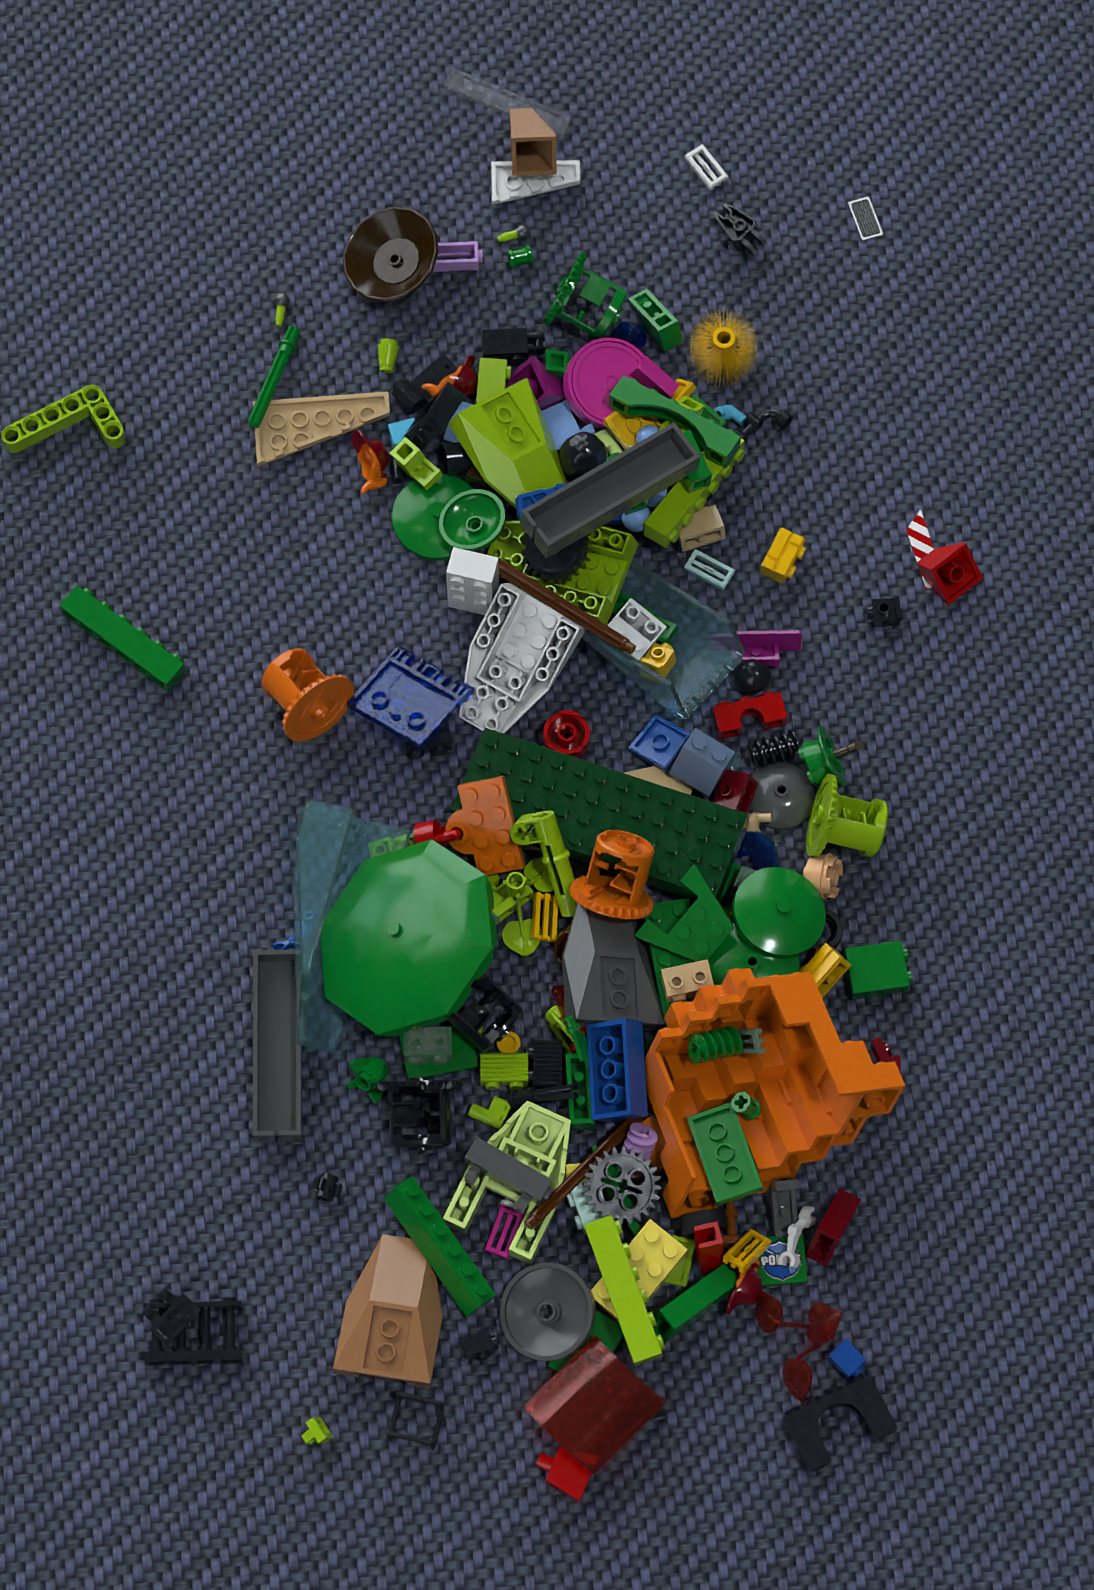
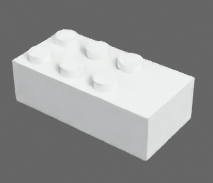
M453 547L446 571L448 607L485 615L499 589V558Z

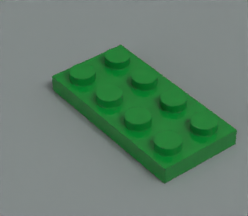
M731 1102L687 1117L717 1206L764 1190L737 1113L732 1108Z

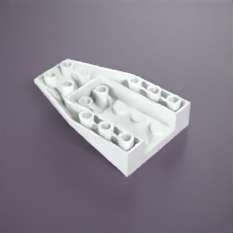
M511 583L501 584L470 644L459 717L482 731L488 728L505 734L550 690L587 629Z

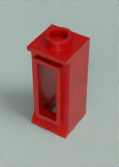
M718 1221L695 1226V1250L701 1273L714 1271L724 1264L723 1239Z

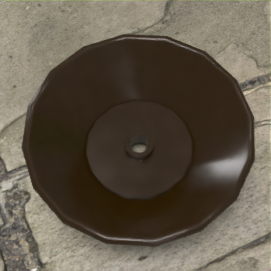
M391 207L376 211L361 221L348 238L343 254L344 275L352 289L367 300L389 302L405 298L420 288L434 269L439 252L437 233L428 218L414 209Z

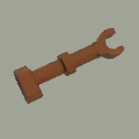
M735 1200L725 1203L728 1228L726 1229L727 1235H722L723 1249L733 1247L741 1239V1237L736 1235L738 1211L735 1210Z

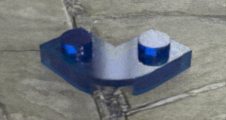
M746 831L736 858L752 855L756 871L764 868L780 867L774 841L772 842L759 831Z

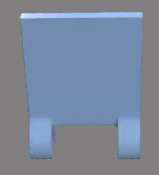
M567 400L541 411L554 440L557 452L560 451L564 441L576 433L589 432L595 434L592 424L586 425L581 430L579 429Z

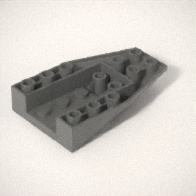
M579 903L576 904L562 956L565 1018L572 1015L575 1022H578L581 1028H586L588 1024L624 1018L642 1021L643 1031L654 1032L665 1025L649 954L644 941L635 936L639 930L636 919L613 918L591 911Z

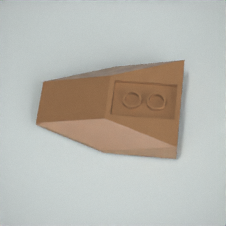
M382 1234L346 1301L333 1366L334 1374L359 1378L360 1374L406 1381L409 1386L431 1389L443 1315L436 1273L411 1238Z

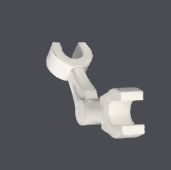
M804 1206L798 1215V1221L789 1226L787 1251L780 1255L779 1265L787 1266V1261L791 1258L790 1267L798 1268L800 1259L795 1253L797 1242L802 1230L813 1226L817 1221L816 1217H811L814 1207Z

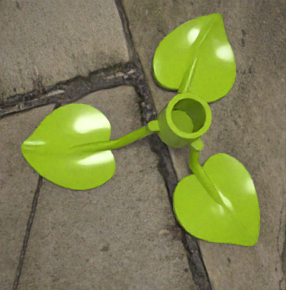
M542 857L530 861L524 869V875L520 872L510 873L499 887H497L500 882L498 873L487 875L492 885L493 895L494 892H500L504 887H507V892L511 896L516 897L518 921H511L505 925L502 931V939L511 951L523 957L531 955L540 943L539 940L531 939L532 919L524 921L522 919L520 896L525 892V884L529 886L534 884L535 889L543 893L554 891L546 864H543L541 861ZM539 925V935H541L540 925Z

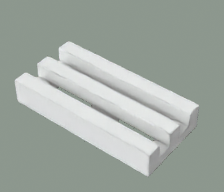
M703 144L685 155L684 159L709 191H712L715 186H720L721 182L728 180V175ZM699 152L702 153V155L706 158V160L709 162V164L713 167V169L717 172V174L720 177H716V175L712 172L710 167L700 157V155L698 154ZM692 157H694V158L696 159V161L700 164V166H701V167L704 169V171L708 174V176L711 178V180L707 177V175L703 172V170L699 167V165L695 162V160H694Z

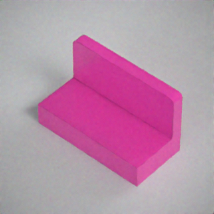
M647 356L643 357L630 373L640 384L649 389H655L660 395L668 399L673 397V393L680 386Z

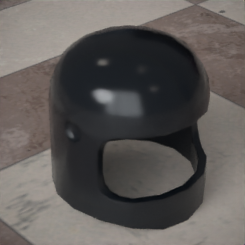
M445 442L438 445V454L447 476L469 471L473 462L460 442Z

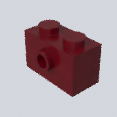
M726 770L719 781L718 790L712 802L748 813L758 782L750 773Z

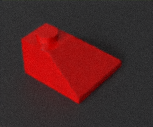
M965 542L934 549L917 562L925 581L947 605H950L983 579Z

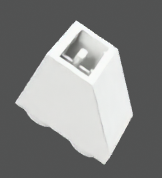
M630 598L607 626L622 634L631 643L636 645L634 653L629 654L626 651H621L602 638H599V640L635 668L639 664L641 657L648 653L667 626Z

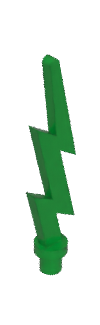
M572 1015L567 1016L564 1019L567 1025L566 1031L568 1034H571L579 1061L585 1062L589 1074L588 1046L584 1032L579 1033L581 1027L578 1022H575Z

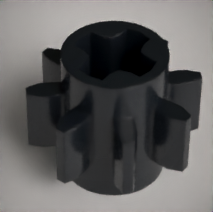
M322 1173L321 1178L315 1177L312 1185V1191L316 1192L315 1197L327 1202H333L334 1196L339 1198L342 1191V1184L338 1183L339 1177L328 1173Z

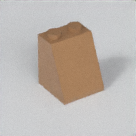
M532 108L510 109L512 176L557 174L555 132Z

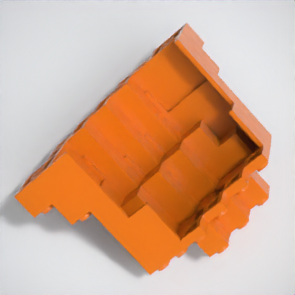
M734 968L728 970L722 985H705L699 988L693 1001H679L670 1005L664 1017L668 1027L658 1030L644 1060L646 1093L666 1141L660 1159L669 1181L662 1195L671 1218L718 1208L687 1117L730 1103L739 1092H746L752 1099L759 1101L762 1109L756 1119L747 1120L741 1113H737L764 1189L754 1194L766 1193L771 1180L795 1177L802 1163L824 1160L832 1146L853 1144L867 1117L889 1114L906 1085L896 1062H878L873 1064L863 1040H848L841 1043L811 972H795L788 975H772L770 977L757 978L753 976L751 968ZM727 1026H733L734 1028H762V1034L758 1035L759 1038L764 1039V1043H761L760 1047L765 1048L766 1053H742L738 1056L734 1054L732 1057L725 1056L723 1059L717 1057L714 1061L709 1059L705 1063L700 1060L698 1064L693 1063L689 1057L688 1040L691 1034L703 1031L708 1032L712 1029L716 1030ZM740 1035L741 1037L752 1038V1035ZM743 1043V1047H754L753 1043Z

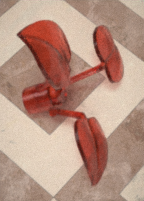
M763 1292L758 1297L755 1305V1315L759 1327L766 1333L775 1332L778 1325L806 1328L807 1339L813 1343L811 1347L797 1355L796 1360L788 1358L783 1366V1379L788 1391L797 1400L803 1402L811 1389L813 1379L809 1365L801 1360L814 1349L820 1348L821 1345L828 1344L835 1339L843 1311L834 1309L824 1303H815L809 1310V1324L783 1322L780 1320L783 1315L781 1303L773 1295Z

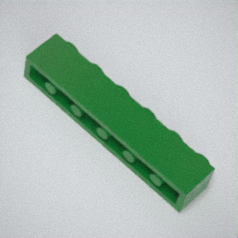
M76 585L59 605L61 613L169 692L186 672L184 660L175 653L171 655L167 652L166 647L158 640L152 641L148 638V634L142 628L133 627L127 617L122 614L118 616L112 611L113 609L105 601L99 602L94 598L95 595L89 589H82Z
M412 1176L398 1184L385 1196L384 1200L465 1316L469 1317L485 1307L496 1294Z

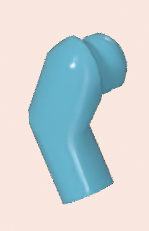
M733 405L718 406L714 409L724 420L732 419L740 426L744 424L747 417Z

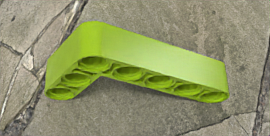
M88 385L5 427L1 437L5 449L10 453H17L89 416L109 447L120 448L125 443V434L122 424L100 387ZM93 396L98 397V399L94 401L88 400L90 397ZM73 406L78 407V409L75 411L68 410ZM103 414L109 415V416H108L107 418H105V419H100V418H99V416H101V415H103ZM53 416L58 417L55 421H49V418ZM31 427H38L37 430L33 432L28 431ZM113 432L119 433L116 437L109 436ZM11 437H17V440L13 442L8 441Z

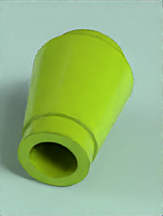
M380 339V344L377 345L379 371L382 373H393L399 351L397 340Z

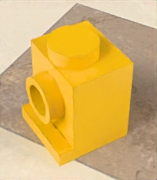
M654 643L645 657L640 659L643 674L662 682L677 662L675 651L668 643H662L661 645Z

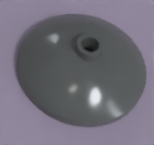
M777 762L776 764L771 763L768 766L761 767L752 775L758 782V786L749 808L750 814L753 812L772 814V822L760 824L775 830H787L802 824L809 817L815 799V788L802 769L789 763ZM783 788L786 792L780 794L777 789Z

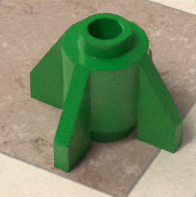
M377 1057L353 1059L348 1065L353 1073L356 1074V1077L346 1086L348 1089L358 1086L363 1091H369L367 1094L373 1103L378 1102L382 1098L383 1091L378 1090L377 1082L386 1081V1077L389 1074L386 1062Z

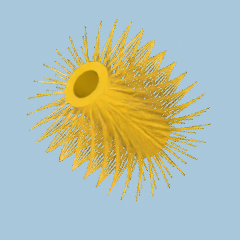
M724 307L723 327L719 315V319L715 321L714 325L710 321L709 328L705 324L700 326L704 328V331L697 332L699 336L691 338L698 340V342H690L696 343L690 344L695 345L690 347H696L691 355L699 354L701 356L690 358H696L695 363L700 360V363L706 367V370L709 368L706 373L711 370L716 374L714 377L719 376L720 373L719 379L721 380L723 368V386L724 370L726 371L727 379L733 376L732 374L728 377L733 370L735 374L739 371L743 375L739 368L742 370L743 364L748 368L749 362L747 361L755 359L751 357H757L755 355L750 356L753 355L750 354L753 353L752 350L757 349L748 347L758 346L751 345L757 344L752 343V340H750L754 337L749 335L752 329L747 332L742 327L738 328L742 321L737 325L736 319L733 321L730 320L732 317H729L728 320V310L724 327Z

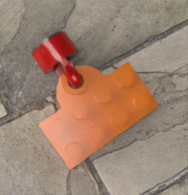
M504 776L459 784L457 787L462 808L450 816L446 825L441 826L439 821L435 819L416 823L413 827L414 845L430 839L444 848L445 843H449L456 851L463 854H474L477 869L485 875L526 867L521 845L516 844L510 837V829L515 824Z

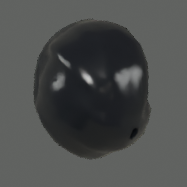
M579 432L567 438L559 451L562 469L575 479L603 464L606 458H608L605 444L596 435L589 432Z

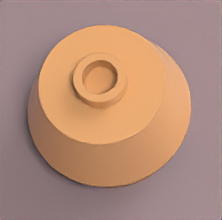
M831 853L810 857L803 870V876L814 885L824 900L828 897H837L840 888H836L839 876H843L842 860H839L838 856H833Z

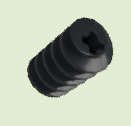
M791 729L788 730L787 736L784 732H780L778 738L774 734L770 735L769 741L766 737L761 738V743L754 739L752 740V747L748 743V749L753 765L758 769L759 761H762L764 766H768V759H771L776 764L777 756L783 762L786 760V754H789L791 759H794L799 745L796 735Z

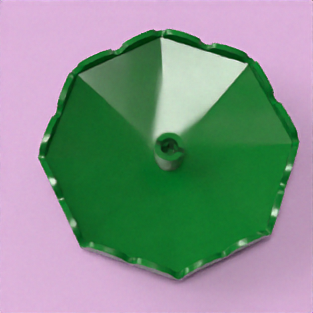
M432 839L364 860L320 924L325 998L379 1036H395L411 1031L412 1027L416 1025L429 1026L447 1020V1016L451 1013H456L463 1006L471 993L472 981L479 979L486 972L494 958L493 950L497 946L498 938L496 923L491 915V910L494 909V895L488 876Z

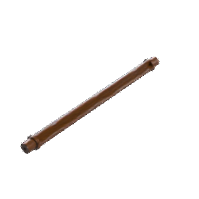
M499 558V575L619 650L626 651L629 654L634 653L636 645L631 643L628 638Z
M647 1098L648 1115L654 1111L649 1098ZM646 1117L625 1120L553 1191L548 1200H544L529 1214V1217L524 1221L526 1227L533 1229L537 1224H540L586 1177L583 1174L592 1171L588 1164H597L594 1157L597 1156L602 1159L603 1150L609 1154L611 1147H616L626 1137L628 1131H630L631 1124L634 1122L640 1123Z

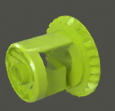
M827 774L818 788L809 817L806 835L807 855L817 857L825 849L827 843L857 849L861 856L872 858L879 851L885 835L888 821L887 803L879 799L867 802L839 795V792H836L838 788L836 776Z

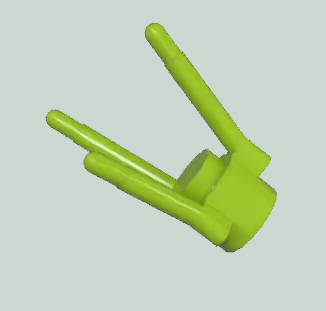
M555 1005L545 1014V1019L550 1023L548 1026L553 1030L558 1040H563V1048L566 1053L572 1054L571 1049L559 1031L563 1030L573 1041L571 1034H568L566 1031V1023L564 1021L565 1008L562 1009L559 1005Z

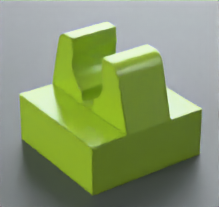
M312 1417L308 1420L306 1425L309 1430L301 1435L306 1444H312L315 1441L327 1443L334 1438L321 1417Z

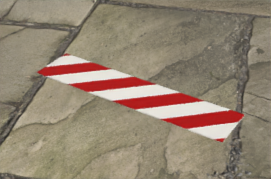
M920 509L906 529L917 562L934 550ZM921 573V576H922V579H923L925 588H926V589L932 588V587L925 581V579H924V577H923V575H922V573Z

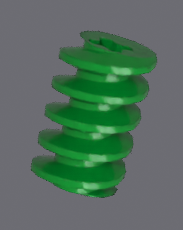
M733 1026L691 1034L688 1040V1054L695 1064L700 1063V1060L705 1063L709 1059L714 1061L717 1057L723 1059L725 1056L732 1057L734 1054L738 1056L743 1052L741 1036Z

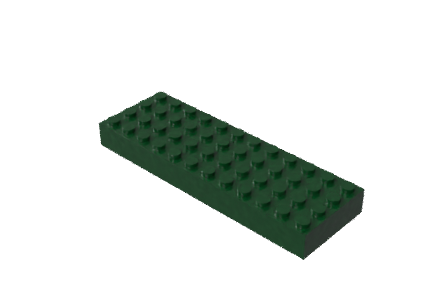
M485 728L462 782L463 784L504 776L515 822L525 814L549 810L554 811L565 849L570 852L568 858L590 865L597 835L604 831H626L646 839L655 850L646 884L693 900H697L698 896L680 881L695 864L719 901L749 826L747 813ZM459 791L451 808L452 814L462 808ZM539 843L528 844L540 848ZM605 853L603 861L610 864L606 871L619 874L622 869L614 868L615 864L620 862L622 858Z

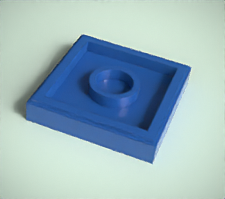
M655 714L631 743L628 750L642 760L667 772L676 761L682 747L691 734Z

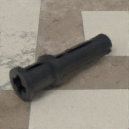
M577 1083L543 1089H538L534 1086L528 1087L527 1090L523 1091L513 1089L509 1092V1104L514 1111H517L527 1100L540 1106L541 1103L576 1099L579 1097L580 1092L574 1093L571 1091L579 1090V1086Z

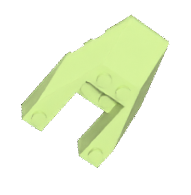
M527 1100L487 1143L552 1179V1188L555 1190L564 1181L571 1120ZM468 1166L443 1220L449 1228L465 1235L487 1189L515 1202L522 1195L480 1172L472 1186L464 1181L466 1173L471 1168V1166ZM532 1201L530 1202L523 1221L509 1247V1256L528 1265L532 1264L557 1206L540 1224H537L533 1229H529L524 1224V1221L539 1206Z

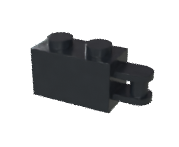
M527 328L482 330L483 358L504 359L511 364H522L528 360V355L545 353L546 348L543 346L545 336L541 334L527 335Z

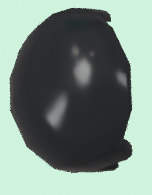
M748 659L737 665L733 678L735 685L741 691L748 694H756L768 687L771 683L772 674L766 663H759L755 659Z

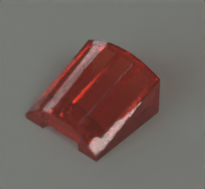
M595 1334L523 1407L582 1466L593 1475H600L667 1402Z

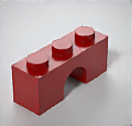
M766 692L761 697L752 698L747 696L739 699L737 702L729 703L724 701L714 706L712 717L718 740L740 736L742 733L741 720L746 716L757 717L762 723L763 730L786 726L787 714L781 692Z

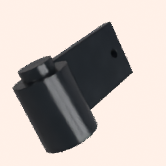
M443 353L411 382L408 379L397 381L392 387V396L410 415L414 414L432 398L426 390L421 388L422 385L434 384L438 386L446 376L455 373L457 367Z

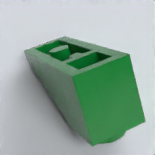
M648 289L628 298L630 305L645 328L663 351L683 342L678 320Z

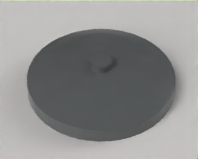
M538 1263L520 1271L509 1282L500 1304L501 1326L509 1343L526 1357L540 1361L561 1360L578 1351L589 1338L596 1316L594 1296L587 1282L573 1269L557 1263Z

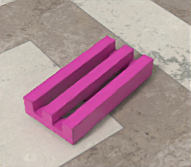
M501 1205L485 1252L508 1260L509 1247L521 1225L524 1214ZM504 1213H508L509 1215L495 1249L492 1247ZM513 1216H516L517 1220L505 1252L501 1251Z

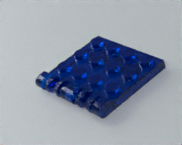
M399 645L347 701V707L422 750L456 710L472 697L474 687L458 679L449 688H446L451 682V674L447 672L444 674V670L432 663L427 664V661L422 658L410 667L416 655Z

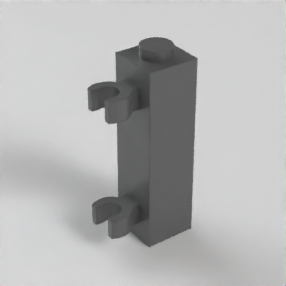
M476 1137L465 1156V1163L471 1166V1168L466 1173L464 1181L473 1186L480 1172L517 1192L522 1196L517 1201L515 1210L521 1214L525 1213L531 1201L540 1205L543 1200H548L554 1191L552 1179Z

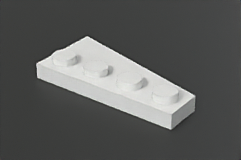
M580 160L557 161V174L512 176V161L491 162L492 205L580 184Z

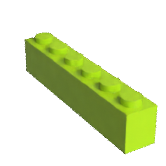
M742 438L740 449L727 468L708 460L702 451L701 453L712 474L710 486L689 493L683 480H679L644 522V536L664 548H667L671 542H676L684 526L687 527L691 523L695 512L704 507L708 496L714 494L721 480L730 475L733 465L743 459L745 450Z
M612 1215L585 1224L584 1227L634 1365L638 1366L662 1357L661 1350L665 1349L661 1335H655L653 1327L657 1324L652 1311L647 1313L644 1305L648 1303L644 1288L639 1290L636 1281L640 1277L636 1266L631 1267L628 1257H631L627 1242L624 1244L621 1242L619 1235L623 1234L619 1220L614 1221Z

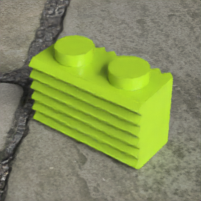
M480 1053L481 1086H485V1089L497 1090L500 1086H509L510 1089L520 1090L524 1086H528V1053Z

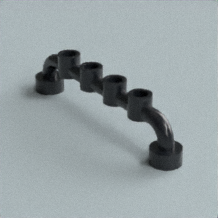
M767 409L758 416L754 413L749 414L744 421L747 426L743 430L736 427L733 431L741 436L745 443L748 436L758 431L763 422L768 418H775V425L784 430L791 424L794 416L787 410L781 412L777 409ZM710 494L706 502H708L714 494Z

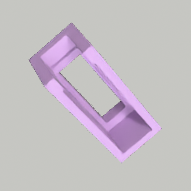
M478 241L438 243L439 252L437 258L470 257V259L436 260L432 272L479 271V263H483L482 249L478 250Z

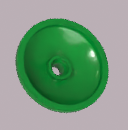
M482 489L467 490L454 496L444 506L439 518V530L445 542L452 548L455 547L468 551L480 550L493 543L500 536L506 523V511L501 500L492 492Z

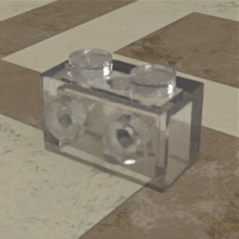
M451 1027L413 1028L411 1031L404 1033V1062H409L411 1065H421L425 1061H433L434 1064L441 1065L446 1064L447 1061H452Z

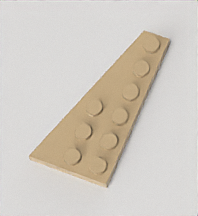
M388 392L271 400L260 427L255 428L257 467L390 416Z

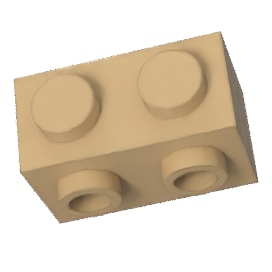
M716 505L706 506L701 510H697L691 523L687 527L684 526L678 538L682 552L726 539L724 524Z
M708 959L661 969L660 977L667 1003L686 1002L687 998L696 996L700 987L705 985L714 986Z

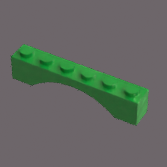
M623 375L609 394V407L627 417L647 416L660 418L672 423L675 422L676 425L686 431L690 430L702 448L705 457L724 468H727L740 449L741 436L735 431L727 430L718 425L714 420L700 416L695 410L679 405L674 399H668L660 395L658 391L641 385L636 379Z

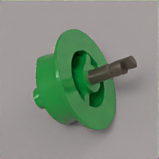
M818 726V739L803 742L802 748L798 749L801 760L803 762L806 761L809 768L807 776L812 784L816 782L820 786L823 778L827 774H832L836 776L837 783L844 787L846 786V776L840 758L864 749V744L862 740H858L848 746L836 749L827 730L823 726Z

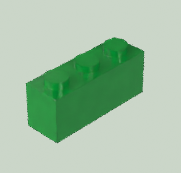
M577 1053L565 1054L567 1085L577 1083L579 1090L571 1092H580L578 1098L569 1099L571 1131L595 1129V1121L592 1120L589 1074L585 1062L579 1061Z

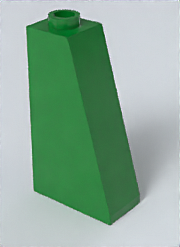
M725 1264L721 1265L659 1310L655 1316L657 1325L653 1329L656 1336L661 1335L664 1346L733 1292L737 1282V1276L734 1271L728 1269Z

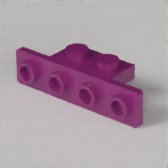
M800 630L711 631L709 633V651H732L733 667H737L740 662L748 659H755L759 663H766L768 667L779 666V651L801 650L802 631Z

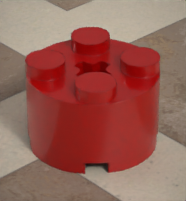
M571 710L559 711L550 717L544 725V747L582 759L589 748L590 727L579 713Z

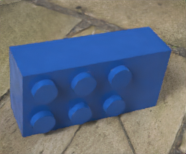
M624 1018L586 1025L592 1120L615 1122L648 1117L642 1021Z

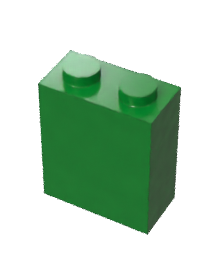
M902 941L845 948L844 958L851 964L846 972L852 1000L908 992L909 984H913L911 970H907L905 963L908 962L907 948L902 947Z

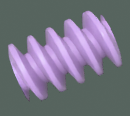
M634 1122L631 1124L630 1131L626 1135L627 1139L624 1141V1147L626 1148V1153H629L630 1149L634 1148L635 1156L643 1152L642 1160L645 1161L650 1159L658 1136L651 1127ZM615 1164V1168L620 1171L618 1165ZM635 1171L631 1175L632 1178L642 1176L639 1171Z

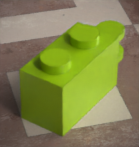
M480 358L476 403L506 389V379H511V366H507V360Z

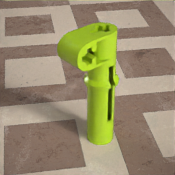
M549 810L522 815L510 829L511 839L519 845L539 843L543 854L541 861L543 864H546L561 916H573L577 902L572 898L569 890L575 878L568 858L570 852L565 849L554 811Z

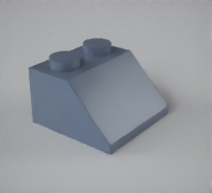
M695 728L682 747L669 774L709 798L732 763L735 751Z

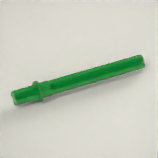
M290 325L283 340H280L278 344V352L248 419V425L258 428L262 423L291 354L296 350L295 344L300 335L298 327L294 328Z

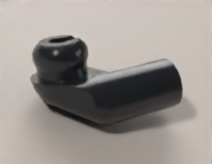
M392 459L390 462L392 481L395 484H399L404 480L403 469Z

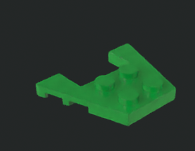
M693 864L680 881L694 892L698 899L669 933L663 931L652 920L647 919L635 936L698 962L709 959L735 927L700 873L699 868Z

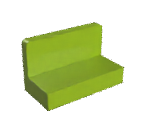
M528 884L525 885V892L520 896L521 907L533 899V890ZM504 887L500 892H494V909L491 910V915L496 925H498L517 910L516 897L511 896L507 892V887Z

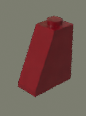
M839 1189L814 1235L806 1253L807 1257L826 1267L828 1266L856 1213L861 1199Z

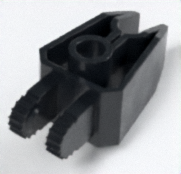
M722 204L724 211L729 217H723L718 212H714L722 232L736 251H743L745 249L754 256L757 254L756 248L751 245L754 240L763 247L768 244L766 239L759 233L756 220L735 206Z

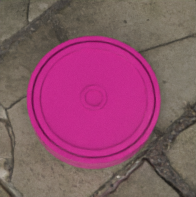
M617 338L596 339L579 349L569 360L563 377L565 398L574 414L584 423L592 424L594 428L606 429L607 427L602 421L615 411L609 407V394L623 375L635 379L630 373L645 357L644 354L629 342Z

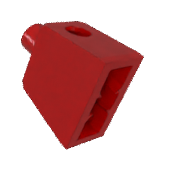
M558 1448L555 1458L541 1453L536 1467L548 1471L546 1484L580 1504L597 1463L598 1456Z

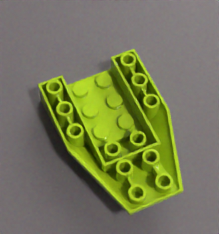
M527 378L460 411L448 423L484 481L514 508H516V498L518 495L539 489L546 490L561 483L567 484L554 440Z
M506 521L502 533L491 543L487 555L490 554L493 557L500 558L607 625L638 547L634 537L630 533L604 526L599 527L587 537L593 541L592 544L588 545V548L593 550V552L587 553L590 562L584 561L585 570L579 568V576L572 574L571 581L564 578L563 584L557 581L551 584L548 580L544 582L540 580V577L533 576V572L527 570L529 564L523 562V559L527 556L521 553L523 549H526V546L521 544L522 541L527 540V537L524 535L526 531L520 525V521Z

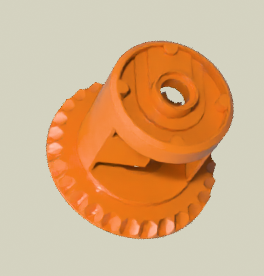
M301 648L291 649L277 656L268 665L261 680L262 689L286 711L282 722L285 734L291 740L298 742L316 738L333 727L345 714L354 696L353 683L346 676L341 674L338 676L333 674L331 677L325 676L314 664V660L309 653Z
M607 830L598 834L587 875L580 876L571 883L570 895L583 907L605 916L619 919L647 917L652 913L654 905L649 894L644 892L655 852L653 846L646 839L626 831ZM605 853L622 858L620 862L615 864L614 869H622L616 877L599 876L601 868L608 870L610 866L609 863L603 861Z

